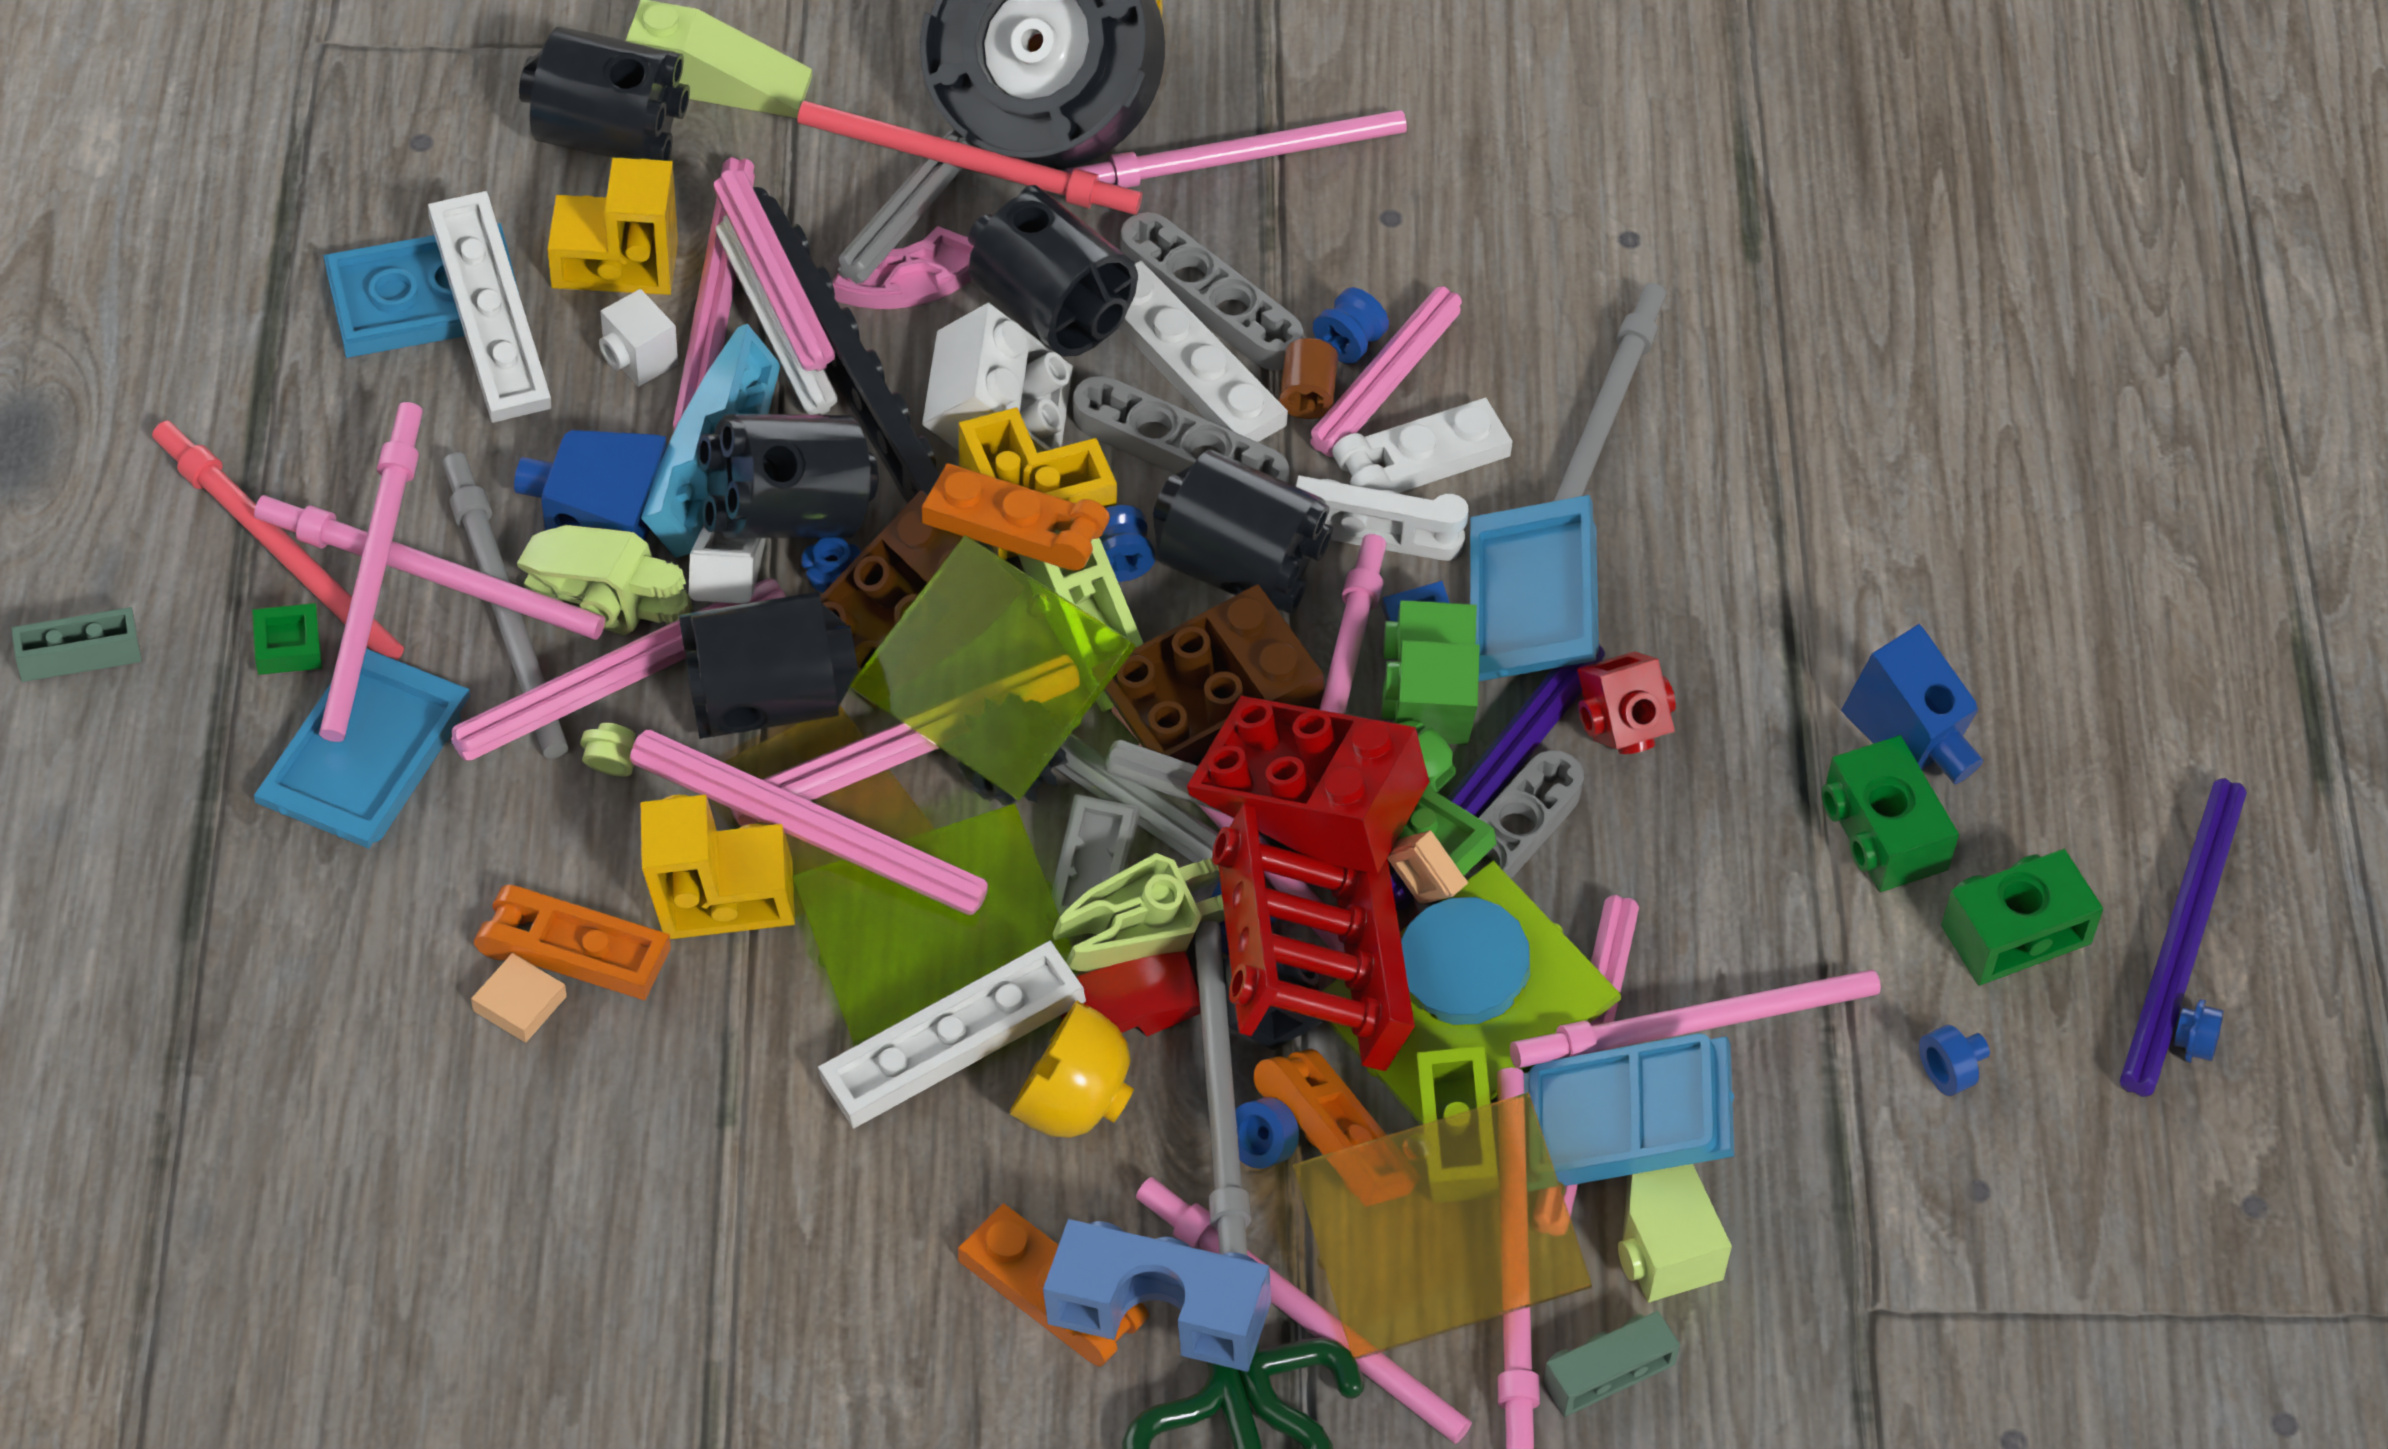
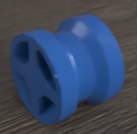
M1355 287L1346 288L1335 299L1334 309L1324 310L1313 322L1315 339L1331 344L1338 353V361L1346 364L1356 363L1367 352L1368 342L1378 341L1389 328L1388 316L1382 305L1371 294Z
M1116 505L1107 507L1106 510L1109 512L1110 521L1099 538L1118 582H1125L1141 577L1155 563L1153 545L1149 539L1145 538L1148 529L1145 515L1134 506Z

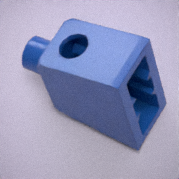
M571 430L564 434L554 462L527 457L520 459L515 473L514 491L517 494L542 498L545 531L564 525L634 532L646 541L650 528L641 519L657 468L667 448L666 436Z
M1918 624L1871 654L1841 709L1844 715L1873 744L1901 735L1921 770L1935 762L1954 785L1972 775L1982 765L1984 760L1963 735L1978 712L1977 703L1924 628Z

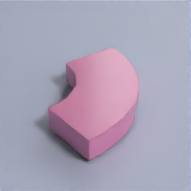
M937 226L923 240L904 248L892 249L863 283L856 284L850 278L843 279L838 273L832 281L835 299L843 304L871 309L907 308L936 301L952 294L971 281L968 269L970 254L974 246L969 243L968 237Z

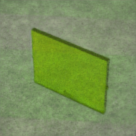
M965 535L912 605L905 609L902 618L862 668L850 687L1020 801L1073 729L1080 725L1083 716L1136 646L1131 640Z
M1015 803L900 840V842L976 875L987 882L988 889L985 900L974 915L964 914L844 859L793 875L796 890L820 953L818 955V963L826 969L854 1047L1050 940L1065 962L1067 961L1072 950L1068 937L1055 940L1052 935L1060 918L1051 896L1052 884L1044 878ZM1071 969L1074 974L1080 972V971Z

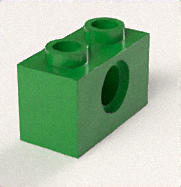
M1901 735L1832 757L1826 784L1821 790L1825 811L1833 822H1840L1850 840V850L1855 864L1862 872L1868 871L1880 893L1949 870L1959 833Z
M2064 848L2042 857L2038 854L2026 856L2017 861L2011 868L1987 877L1975 875L1963 880L1950 892L1941 927L1978 986L2091 945L2104 908Z

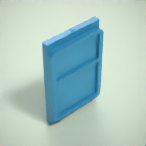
M1590 495L1470 517V604L1477 605L1475 644L1480 645L1479 681L1596 661V654L1599 651L1597 530L1593 521V501Z
M366 648L345 739L341 742H331L319 735L330 684L254 794V800L256 804L369 849L373 843L380 841L384 837L451 736L452 728L460 722V711L470 698V690Z
M1697 1033L1555 1059L1546 1063L1536 1064L1531 1068L1530 1072L1524 1073L1527 1193L1735 1157L1731 1043L1727 1036L1709 1039L1707 1035Z

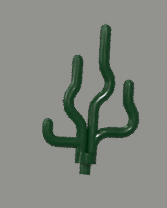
M1324 1337L1306 1338L1261 1350L1257 1344L1248 1372L1207 1362L1208 1377L1205 1385L1197 1393L1186 1398L1157 1404L1142 1411L1129 1424L1122 1442V1449H1150L1151 1442L1157 1435L1166 1431L1194 1425L1213 1416L1220 1408H1222L1234 1449H1262V1443L1249 1403L1258 1418L1272 1429L1296 1440L1304 1449H1334L1323 1426L1306 1413L1285 1404L1277 1397L1269 1376L1314 1365H1322L1332 1372L1338 1391L1347 1399H1355L1361 1395L1365 1387L1359 1365L1351 1351L1337 1341Z

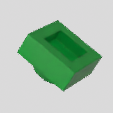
M316 603L252 609L255 662L258 675L322 669L319 617Z

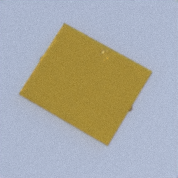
M1529 1092L1293 1164L1320 1252L1317 1263L1321 1269L1326 1271L1352 1359L1365 1358L1592 1288L1583 1255L1563 1198L1566 1188L1562 1182H1558Z

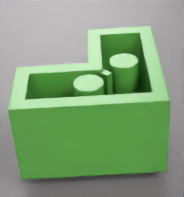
M1400 600L1397 622H1385L1383 659H1393L1395 662L1387 661L1386 676L1382 686L1381 719L1393 720V723L1396 724L1408 720H1419L1426 727L1417 734L1418 737L1424 731L1433 728L1447 744L1468 745L1478 707L1480 645L1475 644L1476 604Z

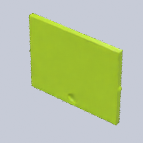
M1494 860L1468 879V884L1453 897L1449 898L1477 897L1502 906L1519 921L1529 942L1530 977L1525 988L1523 989L1522 987L1520 993L1514 998V1004L1502 1015L1480 1024L1451 1025L1437 1020L1435 1014L1429 1013L1423 1008L1420 1010L1411 1002L1415 1027L1387 1071L1367 1067L1368 1073L1373 1077H1377L1423 1128L1417 1052L1485 1046L1490 1099L1492 1100L1497 1096V1072L1504 1068H1516L1510 1057L1511 1042L1554 1034L1560 1025L1580 1021L1591 1023L1621 1000V993L1563 934L1562 927L1557 923H1553ZM1407 927L1400 931L1401 940ZM1337 979L1322 990V992L1352 999L1350 989L1345 986V981ZM1326 1021L1360 1058L1358 1038L1352 1033V1028ZM1534 1065L1518 1069H1521L1524 1073H1527L1531 1070V1068Z

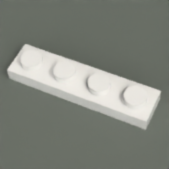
M487 191L428 204L429 219L491 422L494 423L551 409V396Z
M1142 261L1135 264L1138 272L1136 294L1123 323L1118 329L1206 420L1256 442L1287 426L1288 410Z
M1050 940L818 1066L821 1080L854 1129L1068 1012L1075 1001L1080 1003L1086 1002L1084 988Z

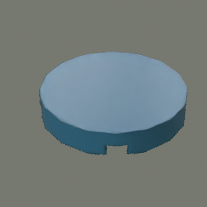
M1477 897L1449 898L1427 907L1409 923L1401 940L1411 1002L1420 1010L1423 1008L1427 1012L1435 1014L1437 1020L1451 1025L1480 1024L1502 1015L1514 1004V998L1520 993L1522 987L1523 989L1525 988L1530 977L1529 942L1519 921L1502 906Z

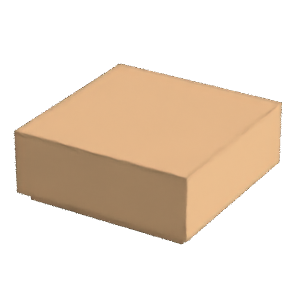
M1431 830L1399 839L1387 857L1395 871L1421 905L1453 897L1468 884V881Z
M511 953L471 998L475 1013L526 1043L563 1002L567 995L564 983L516 954Z

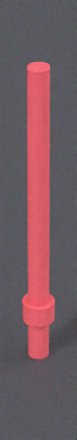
M803 101L799 109L797 119L799 124L1026 186L1036 185L1042 190L1066 196V203L1090 209L1092 204L1133 215H1137L1140 208L1142 192L1099 181V174L1077 168L1072 173L808 101Z
M169 420L158 424L153 430L152 438L178 462V472L194 488H204L345 625L352 596L284 530L254 517L256 503L222 471V462L206 446L195 445ZM373 618L367 647L374 652L398 660L404 652V647Z

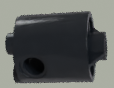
M556 27L548 36L543 49L535 56L527 58L520 77L519 98L521 102L530 103V126L535 141L612 158H643L669 161L673 144L670 130L674 118L683 119L689 103L690 87L687 84L679 83L684 65L682 53L567 27Z
M1030 185L1024 188L1016 198L1010 200L994 215L986 214L981 216L973 224L968 234V241L974 246L970 254L968 269L972 285L1062 357L1078 356L1095 348L1113 334L1123 323L1136 294L1138 272L1135 262L1038 186Z
M729 414L724 415L719 421L714 434H703L698 443V463L702 471H707L708 496L703 504V523L708 532H721L725 538H852L860 529L867 512L868 502L875 498L878 489L879 473L877 461L874 455L868 452L867 442L860 424L850 415Z
M1209 449L1202 453L1193 465L1176 475H1171L1159 493L1153 511L1159 561L1170 568L1234 596L1259 584L1278 611L1282 610L1288 614H1293L1300 604L1306 588V580L1301 578L1310 559L1319 561L1330 543L1333 527L1325 524L1329 514V506L1325 504L1323 498Z
M819 592L679 615L699 739L839 716V706L856 675H858L857 660L851 626L843 622L821 602Z

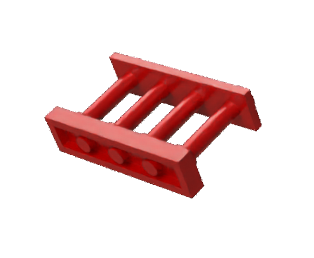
M1243 804L1230 827L1225 826L1219 831L1212 852L1213 863L1218 865L1231 965L1232 979L1229 987V999L1236 1006L1239 1033L1252 1036L1269 1006L1351 1027L1352 1033L1358 1038L1361 1065L1386 1072L1415 1027L1388 859L1384 862L1379 873L1375 874L1330 865L1317 858L1262 844L1259 841L1255 807ZM1264 871L1330 889L1332 896L1337 898L1338 907L1266 888ZM1270 916L1337 934L1339 941L1344 944L1345 953L1273 934ZM1276 962L1344 980L1345 986L1351 991L1352 999L1278 980Z

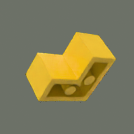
M612 158L606 197L556 195L547 248L551 288L633 293L641 288L645 294L671 295L678 247L673 161L643 158Z
M1017 407L959 422V467L1074 503L1082 499H1089L1100 503L1105 508L1116 506L1117 482L1097 438L1037 453ZM992 546L998 561L1018 556L1017 553Z
M678 794L668 796L662 800L640 802L642 871L662 932L670 934V939L795 925L793 862L783 824H748L739 829L717 831L706 794L696 796Z

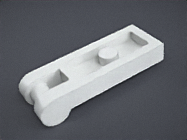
M1483 398L1366 437L1359 433L1349 434L1341 438L1334 445L1332 454L1340 469L1350 472L1352 475L1350 485L1375 490H1392L1401 493L1510 457L1513 441L1487 398ZM1383 462L1385 467L1382 468L1380 465H1377L1376 463Z
M1298 476L1296 487L1323 498L1325 504L1329 506V514L1325 524L1333 527L1331 537L1333 541L1361 545L1362 538L1365 535L1376 534L1386 540L1385 550L1443 561L1456 559L1464 549L1465 532L1463 529L1467 524L1468 504L1458 495L1443 494L1434 500L1403 495L1392 490H1375L1342 484L1331 479Z

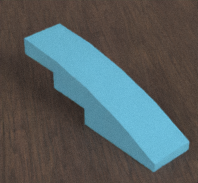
M748 324L737 327L705 374L684 411L657 468L641 519L675 558L690 554L703 526V504L708 496L707 471H702L698 463L697 450L700 437L703 434H714L716 425L724 415L769 413L781 364Z

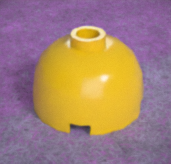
M1075 1001L1049 1040L1051 1043L1040 1061L1037 1060L1009 1111L1010 1115L1020 1120L1024 1125L1050 1137L1072 1138L1088 1133L1102 1117L1114 1123L1134 1091L1133 1087L1124 1082L1131 1058L1128 1043L1122 1033L1103 1014L1091 1007L1085 1006L1079 1001Z

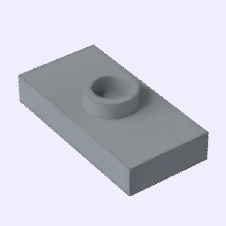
M1075 794L1047 909L1046 918L1048 923L1057 924L1058 919L1065 910L1085 892L1127 869L1139 818V807Z

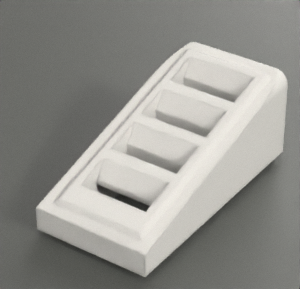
M703 526L690 552L688 591L690 598L695 601L748 603L755 590L766 538H725L721 532H708L705 526Z

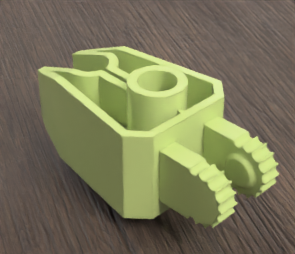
M564 525L533 535L517 561L518 568L528 573L523 583L526 589L605 617L604 629L624 636L635 630L640 619L658 623L665 621L668 624L679 620L680 614L691 613L693 609L689 594L686 593V590L682 591L684 589L683 585L686 584L682 568L679 569L678 564L674 565L673 562L666 563V560L653 558L648 543L634 532Z
M1155 853L1089 889L1060 916L1052 934L1055 940L1087 933L1096 935L1072 947L1066 961L1069 968L1077 971L1091 972L1143 957L1164 953L1186 952L1199 922L1215 921L1219 924L1225 921L1222 895L1195 903L1190 893L1198 888L1207 887L1220 878L1218 865H1215L1213 860L1208 858L1178 868L1174 859Z

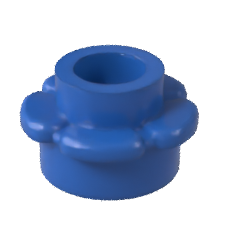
M821 538L816 545H809L804 550L801 557V565L807 569L806 577L810 584L819 592L824 593L862 552L855 544L848 545L843 538Z
M2203 999L2198 1001L2195 1010L2182 1008L2176 1031L2174 1046L2186 1048L2185 1061L2188 1063L2192 1062L2193 1057L2212 1061L2221 1030L2224 1010L2205 1006L2206 1000Z

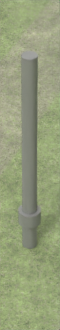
M1646 284L1634 312L1628 314L1623 320L1616 337L1619 348L1554 501L1583 496L1640 357L1650 351L1658 332L1655 321L1667 295L1666 290L1659 284Z
M461 452L451 453L443 459L442 464L453 493L449 503L455 521L459 527L466 530L479 571L510 583L489 523L492 510L483 488L476 486L466 455ZM491 603L522 694L544 684L545 680L522 614ZM558 719L535 730L544 757L554 759L561 757L568 751V745Z
M1215 921L1199 922L1194 934L1215 1191L1209 1195L1210 1224L1218 1230L1220 1254L1236 1252L1247 1255L1245 1228L1251 1223L1249 1193L1242 1189L1221 929L1220 925Z

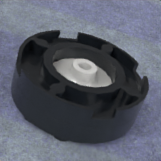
M936 0L931 14L925 12L920 35L921 67L929 94L945 120L964 138L985 150L1004 156L1018 158L1054 169L1074 167L1098 158L1116 147L1137 127L1146 115L1155 98L1163 73L1165 61L1164 26L1155 0Z

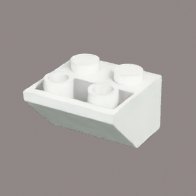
M988 302L937 331L922 425L959 451V422L1017 407L1037 453L1062 447L1073 366Z

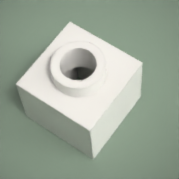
M641 288L600 311L603 337L599 340L601 352L607 363L614 370L619 371L622 369L638 387L678 365L676 326Z

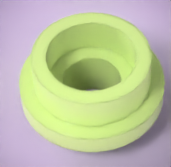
M601 723L598 729L586 730L583 732L580 745L585 749L582 761L588 767L604 774L622 777L629 776L634 768V764L630 760V754L636 734L629 728L614 723Z

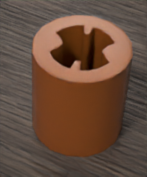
M1303 338L1293 341L1287 346L1279 402L1288 410V414L1302 419H1316L1324 416L1333 406L1338 353L1328 342L1315 338Z

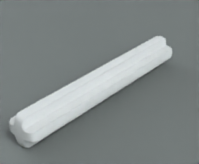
M727 215L724 216L723 221L716 226V234L804 412L808 415L828 413L830 407L837 403V394L825 370L819 372L816 370L805 371L801 367Z

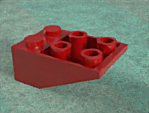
M1240 696L1187 784V790L1190 796L1232 818L1236 817L1243 804L1255 807L1258 831L1303 855L1320 859L1330 865L1378 874L1430 781L1416 727Z

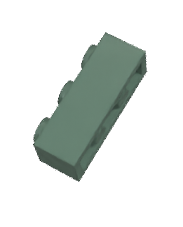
M132 607L11 627L15 659L21 682L142 662Z
M1658 1310L1647 1316L1639 1314L1627 1320L1621 1328L1608 1334L1600 1332L1593 1335L1583 1346L1572 1351L1564 1349L1555 1353L1546 1362L1542 1383L1562 1415L1567 1417L1674 1366L1680 1343Z

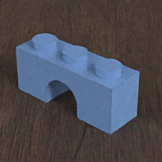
M1071 1219L1067 1221L1043 1287L1048 1325L1115 1340L1123 1316L1133 1306L1150 1300L1171 1303L1181 1310L1178 1318L1181 1356L1246 1372L1249 1371L1272 1301L1269 1265L1258 1263L1247 1255L1236 1252H1228L1222 1255L1192 1248L1187 1243L1172 1237L1153 1239L1124 1232L1118 1226L1108 1222L1095 1221L1089 1224Z

